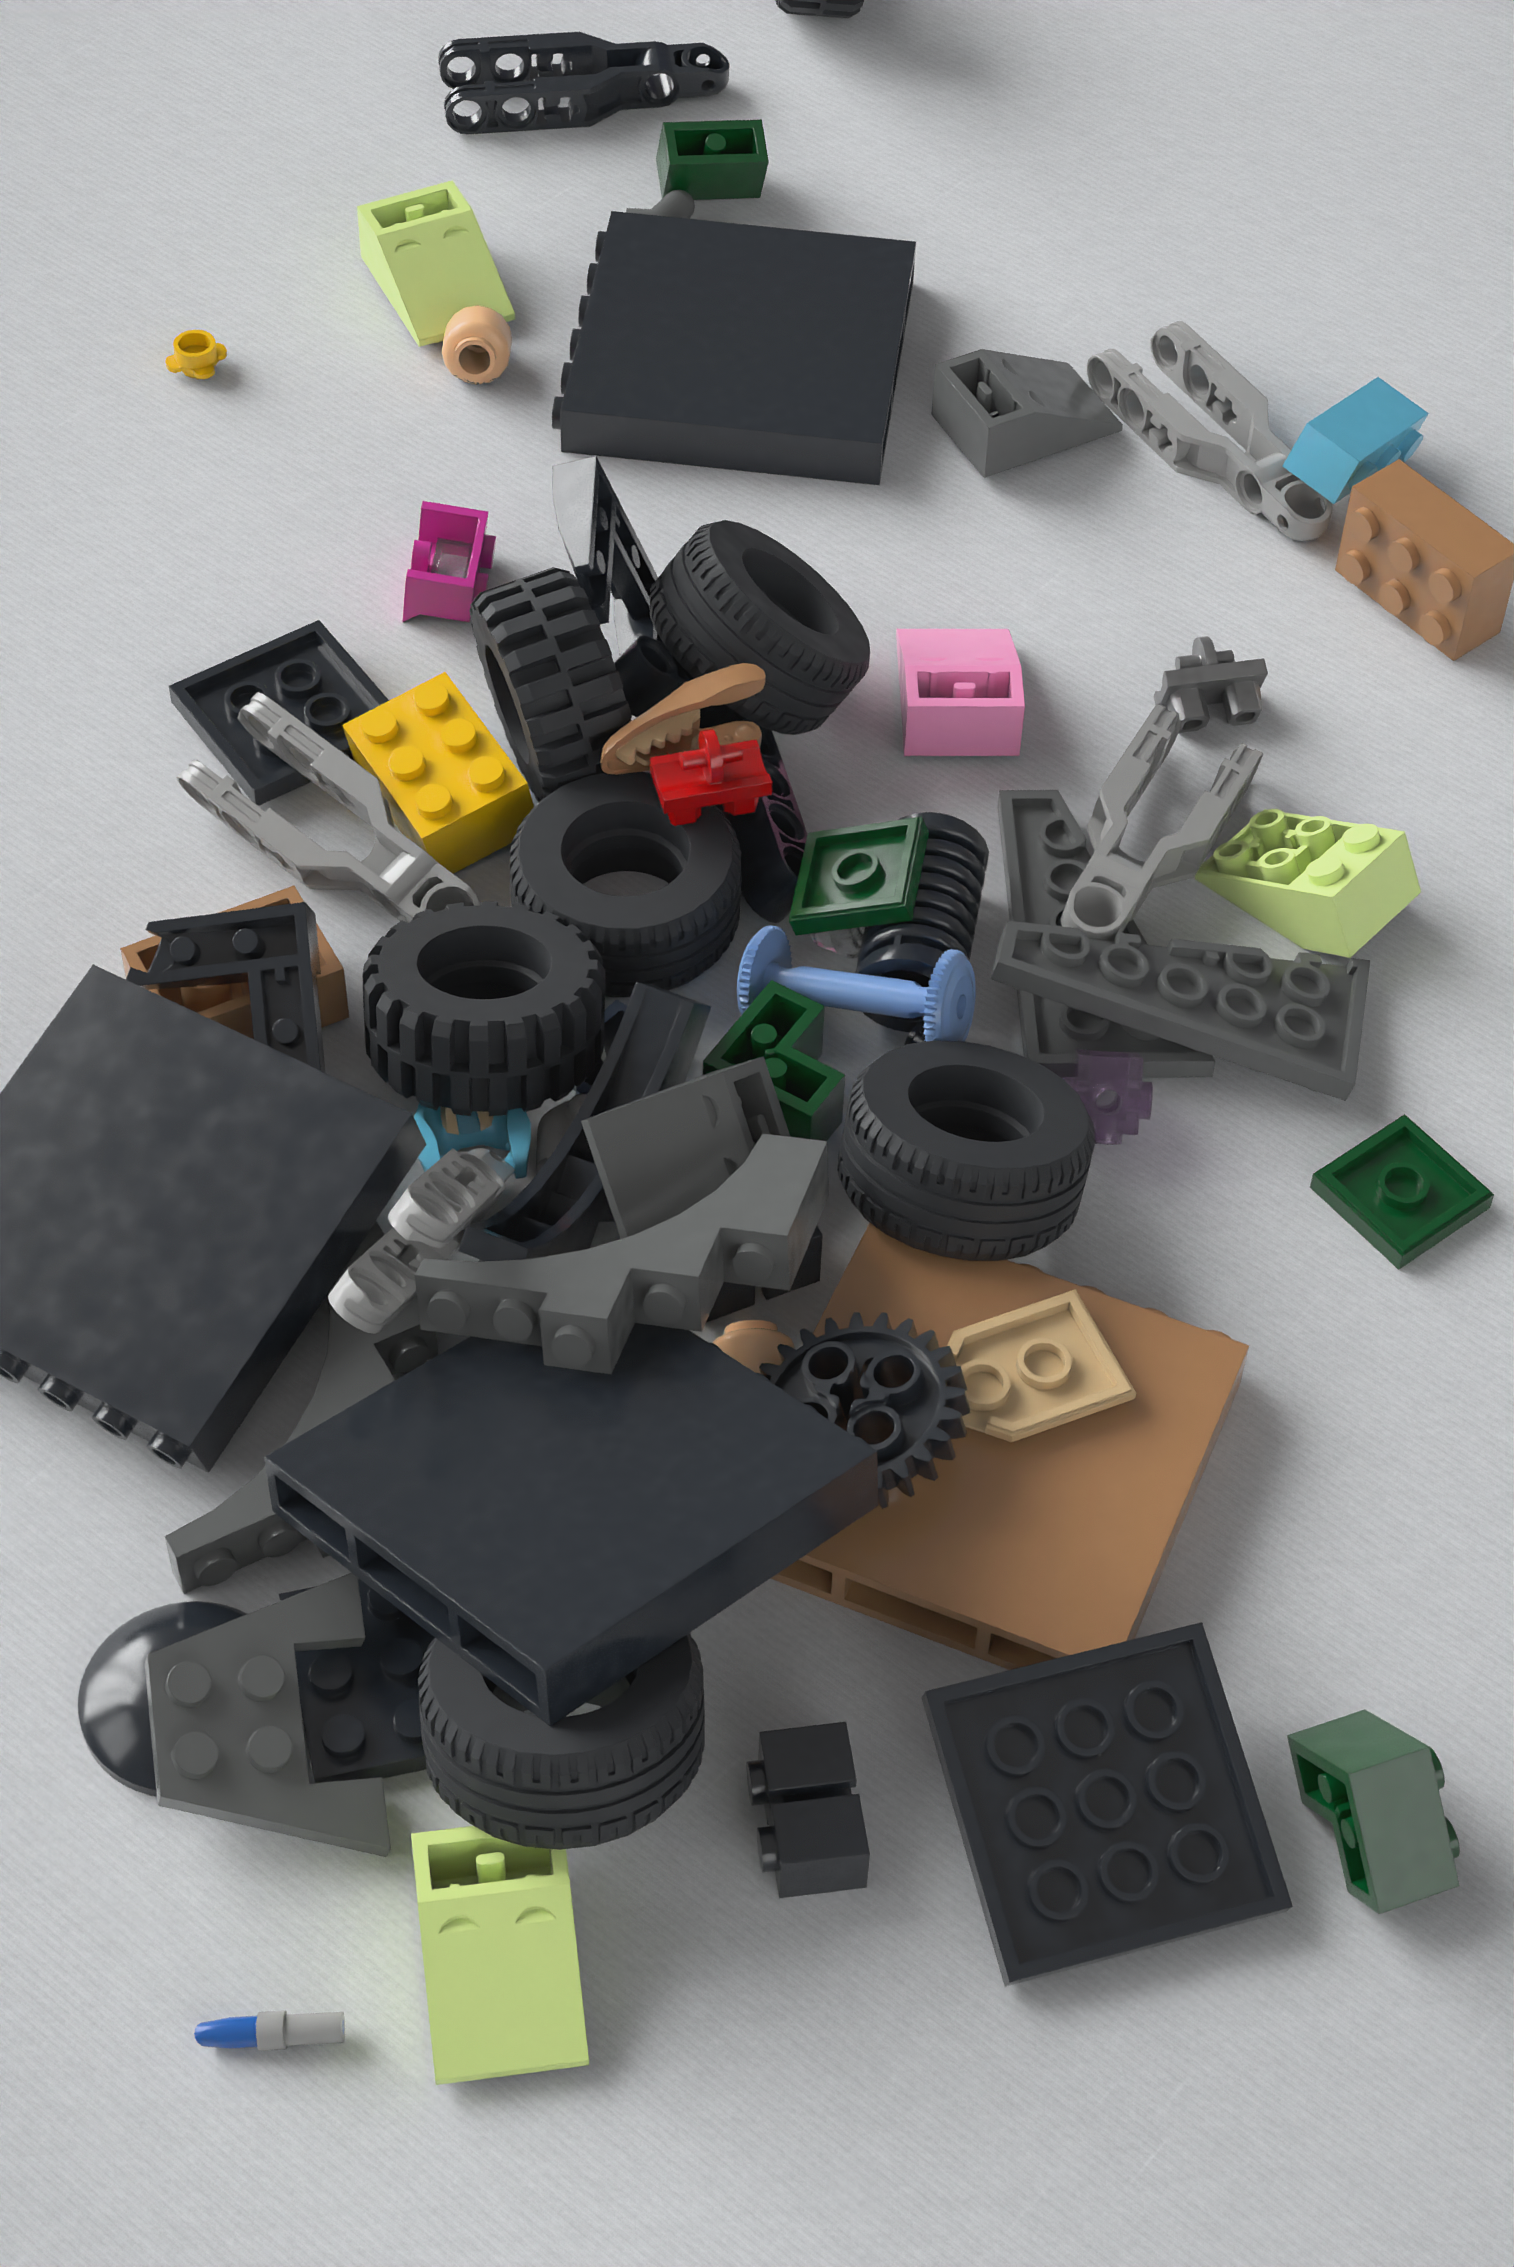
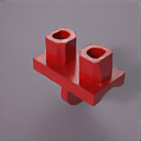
M708 729L699 732V749L650 757V773L663 812L668 814L670 823L674 826L695 823L697 818L701 816V807L722 804L724 811L734 816L752 813L757 808L759 797L772 795V780L764 767L757 739L720 745L715 730Z

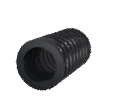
M935 812L914 813L898 819L923 817L929 830L912 921L865 927L855 973L910 980L920 984L921 987H929L933 968H936V962H938L945 951L950 949L959 950L970 960L984 887L985 871L988 865L989 850L985 839L977 829L964 820L948 814ZM863 1012L865 1016L879 1025L908 1033L924 1018V1016L902 1018Z

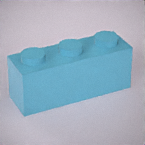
M1377 377L1309 421L1285 460L1283 467L1331 503L1335 504L1351 493L1352 486L1398 459L1406 462L1423 440L1424 435L1418 431L1429 413L1384 380Z

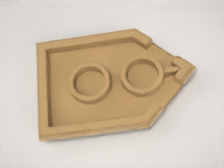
M1076 1289L955 1330L947 1344L952 1349L956 1366H961L967 1386V1391L965 1392L970 1406V1413L962 1416L965 1427L1009 1442L1023 1439L1122 1404L1136 1397V1391Z

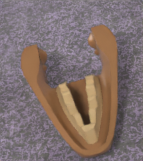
M741 663L684 683L673 693L610 737L602 748L601 767L603 772L618 775L650 771V757L699 749V732L708 729L715 730L720 745L757 739L760 747L762 733L759 726L753 722L735 721L704 729H699L701 708L737 702L762 691L766 682L764 670L754 664Z

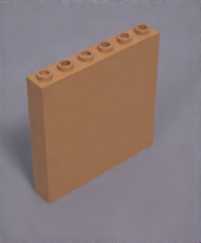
M869 1223L813 1332L816 1337L825 1334L826 1318L831 1317L837 1323L839 1329L849 1327L850 1319L854 1312L860 1313L864 1326H873L878 1316L884 1312L888 1314L892 1330H895L908 1318L913 1319L918 1336L932 1329L941 1348L947 1346L955 1330L1076 1289L1136 1391V1397L1133 1400L1014 1442L965 1427L967 1431L966 1437L951 1439L956 1454L954 1460L933 1459L938 1475L935 1481L926 1479L918 1474L911 1478L915 1495L912 1497L905 1495L897 1487L888 1490V1507L882 1509L878 1504L876 1508L770 1579L1008 1670L1135 1639L1240 1386L1249 1345L1233 1340L1220 1331L1205 1330L1173 1319L1160 1310L1142 1308L1108 1296L1095 1287L1080 1286L1046 1274L1030 1264H1018L1009 1260L968 1261L942 1257L915 1249L886 1235Z

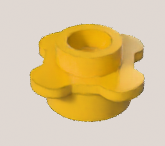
M188 330L182 332L174 339V355L168 356L165 363L166 368L170 372L177 373L182 371L190 378L208 379L215 374L214 367L218 361L224 360L227 357V349L223 344L216 343L214 336L207 331Z

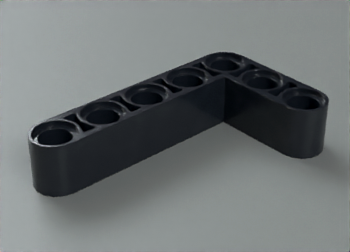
M646 635L639 636L614 662L623 684L624 695L629 704L631 715L639 717L684 683L694 679L679 664L663 642ZM725 704L711 705L700 709L699 729L735 721L752 722ZM759 726L762 733L760 752L764 767L772 780V795L759 797L757 808L752 813L734 816L729 812H725L722 804H717L716 806L732 824L740 844L741 890L746 902L761 918L768 922L779 923L791 912L808 834L773 731Z

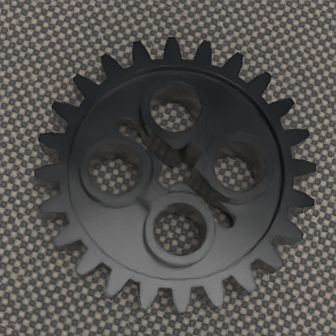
M859 1312L853 1313L849 1327L839 1329L837 1323L831 1317L826 1318L824 1335L816 1337L812 1332L803 1328L799 1330L803 1346L796 1350L788 1345L779 1344L777 1349L782 1361L781 1365L761 1363L759 1366L761 1374L772 1384L803 1404L812 1406L820 1415L853 1436L862 1438L870 1447L877 1451L878 1504L882 1509L888 1507V1490L895 1487L909 1497L914 1496L915 1492L911 1478L917 1474L935 1481L938 1475L933 1459L954 1460L956 1454L951 1439L966 1437L967 1431L962 1416L970 1413V1406L965 1392L967 1391V1386L961 1366H956L950 1346L939 1347L936 1334L932 1329L918 1336L913 1319H906L895 1330H892L888 1314L884 1312L878 1316L873 1326H864Z

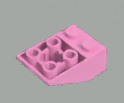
M897 629L896 640L904 756H1019L1025 700L1021 663L1009 629Z

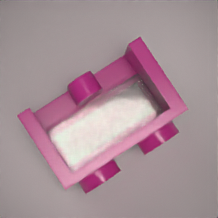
M422 501L418 540H414L411 569H407L402 622L419 614L470 622L471 603L480 592L488 588L489 574L480 573V569H492L496 536L486 534L488 511Z

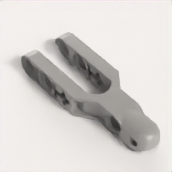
M1177 321L1156 331L1150 339V348L1155 363L1167 377L1246 450L1245 453L1228 437L1209 432L1169 393L1163 394L1142 374L1143 368L1138 363L1131 364L1117 350L1108 349L1088 359L1087 376L1095 394L1175 472L1220 484L1247 511L1253 514L1262 513L1278 530L1291 539L1301 541L1313 540L1320 537L1327 530L1333 509L1332 503L1283 467L1291 449L1269 429L1268 399L1189 325L1183 321ZM1320 498L1324 502L1325 510L1321 506Z
M256 693L250 699L251 702L240 710L238 715L239 721L261 744L372 826L376 834L375 844L370 854L360 862L347 851H326L271 808L265 812L241 793L236 781L228 775L222 779L198 760H192L188 764V769L186 771L183 770L176 777L181 787L198 804L309 889L360 890L399 921L403 920L407 923L411 922L416 913L431 909L433 912L445 910L448 904L463 902L464 906L480 905L478 896L469 885L395 829L388 800L383 797L380 782L375 776L262 693Z
M1156 704L1100 789L1092 816L1087 824L1088 833L1095 852L1070 891L1062 913L1061 927L1079 928L1089 939L1114 941L1117 933H1122L1127 923L1133 920L1153 888L1194 878L1246 793L1261 762L1263 752L1247 748L1248 745L1241 743L1233 751L1230 760L1224 758L1210 792L1204 790L1179 832L1160 838L1146 862L1136 860L1124 853L1119 847L1128 824L1127 817L1164 762L1182 726L1179 713L1175 711L1170 712L1166 710L1165 706Z
M452 1148L409 1185L388 1215L393 1228L348 1267L329 1293L328 1299L333 1309L354 1327L367 1333H379L417 1296L414 1275L424 1258L448 1260L460 1247L467 1225L481 1222L505 1190V1182L515 1171L514 1168L489 1149L478 1148L467 1153L457 1152Z

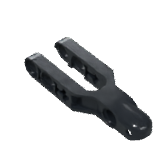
M580 31L456 39L443 45L438 56L441 79L446 86L453 89L444 100L447 124L452 130L468 135L591 127L621 110L660 108L669 106L678 98L708 97L719 94L726 88L729 82L730 68L727 58L719 50L705 43L667 45L663 42L651 41L615 44ZM505 54H515L522 59L521 64L511 70H504L498 67L496 62ZM533 54H536L537 66H532L531 56ZM554 54L563 55L561 63L552 64ZM701 54H706L710 57L706 63H699L696 59ZM457 57H467L474 62L472 68L463 73L453 72L447 67L449 62ZM515 97L523 98L529 103L527 108L519 113H509L502 108L507 100ZM539 98H543V110H539ZM560 98H570L568 107H559ZM466 100L473 101L480 106L479 110L471 116H460L453 111L458 103Z

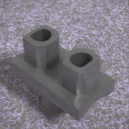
M1197 637L1193 642L1192 655L1176 657V670L1164 671L1161 691H1155L1154 694L1155 705L1160 704L1165 706L1166 710L1170 712L1175 711L1179 713V719L1182 724L1179 733L1198 731L1206 727L1210 719L1207 705L1223 703L1228 724L1233 726L1252 724L1256 722L1262 711L1260 688L1268 675L1265 659L1235 662L1232 650L1216 652L1210 637Z

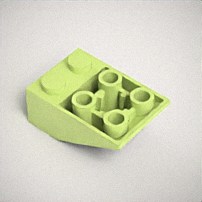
M453 180L357 206L361 258L419 347L444 341L448 322L455 313L465 307L477 305L488 307L501 314L506 322L515 320V312L474 212Z
M1265 809L1254 815L1250 819L1249 824L1233 838L1215 849L1213 855L1201 865L1194 876L1197 881L1299 947L1351 958L1421 893L1405 831L1380 828L1373 824H1355L1330 820L1324 816L1310 817L1285 813L1279 809Z
M475 1826L411 1833L436 2085L589 2065L566 1849L557 1850L521 1846L494 1838Z

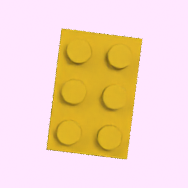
M446 672L342 725L354 761L379 780L382 795L388 800L393 822L400 832L453 874L512 843L522 820L534 808L527 781Z

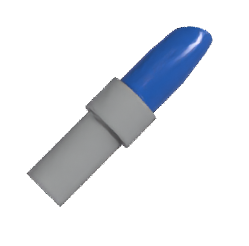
M286 2010L258 2012L257 2016L229 2017L201 2022L195 2028L194 2035L197 2043L204 2047H258L259 2051L286 2050L291 2045L344 2043L345 2017L344 2012L287 2014Z

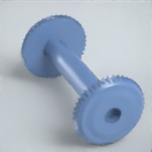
M777 926L763 927L751 938L745 948L737 979V1002L741 1015L767 984L773 980L825 1007L902 1018L924 1016L923 1028H925L924 1041L965 1042L968 1036L975 1008L976 983L971 963L964 953L959 950L950 949L945 951L938 962H936V968H933L929 987H921L920 984L910 980L808 966L792 968L791 945H789L785 931Z

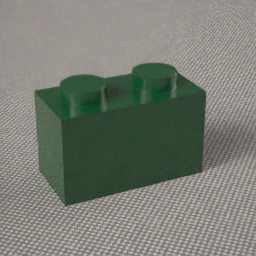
M762 119L663 122L656 156L662 198L671 191L679 189L688 192L693 200L760 198L769 163Z

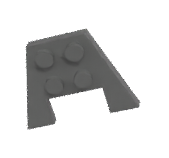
M353 1573L346 1574L147 1654L145 1674L158 1806L387 1857L391 1850L382 1777L309 1784L295 1651L362 1646L365 1640V1631L357 1576Z

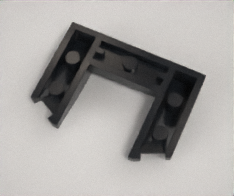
M597 456L552 466V497L561 538L579 587L584 589L592 610L595 611L600 624L609 623L611 593L614 597V623L619 656L642 635L663 642L655 630L650 616V589L658 576Z
M306 902L148 922L145 930L161 937V941L149 971L146 973L130 967L126 980L147 990L249 982L254 1040L326 1073L317 975L321 974L316 914Z

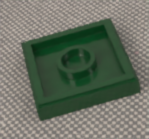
M923 817L809 832L789 916V923L795 935L912 921L929 834Z
M1405 1114L1313 1173L1310 1188L1398 1270L1487 1211L1491 1207L1494 1194Z

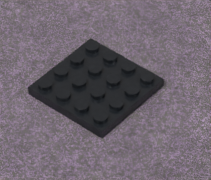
M1202 1622L928 1690L921 1697L1005 1987L1280 1914L1293 1907Z

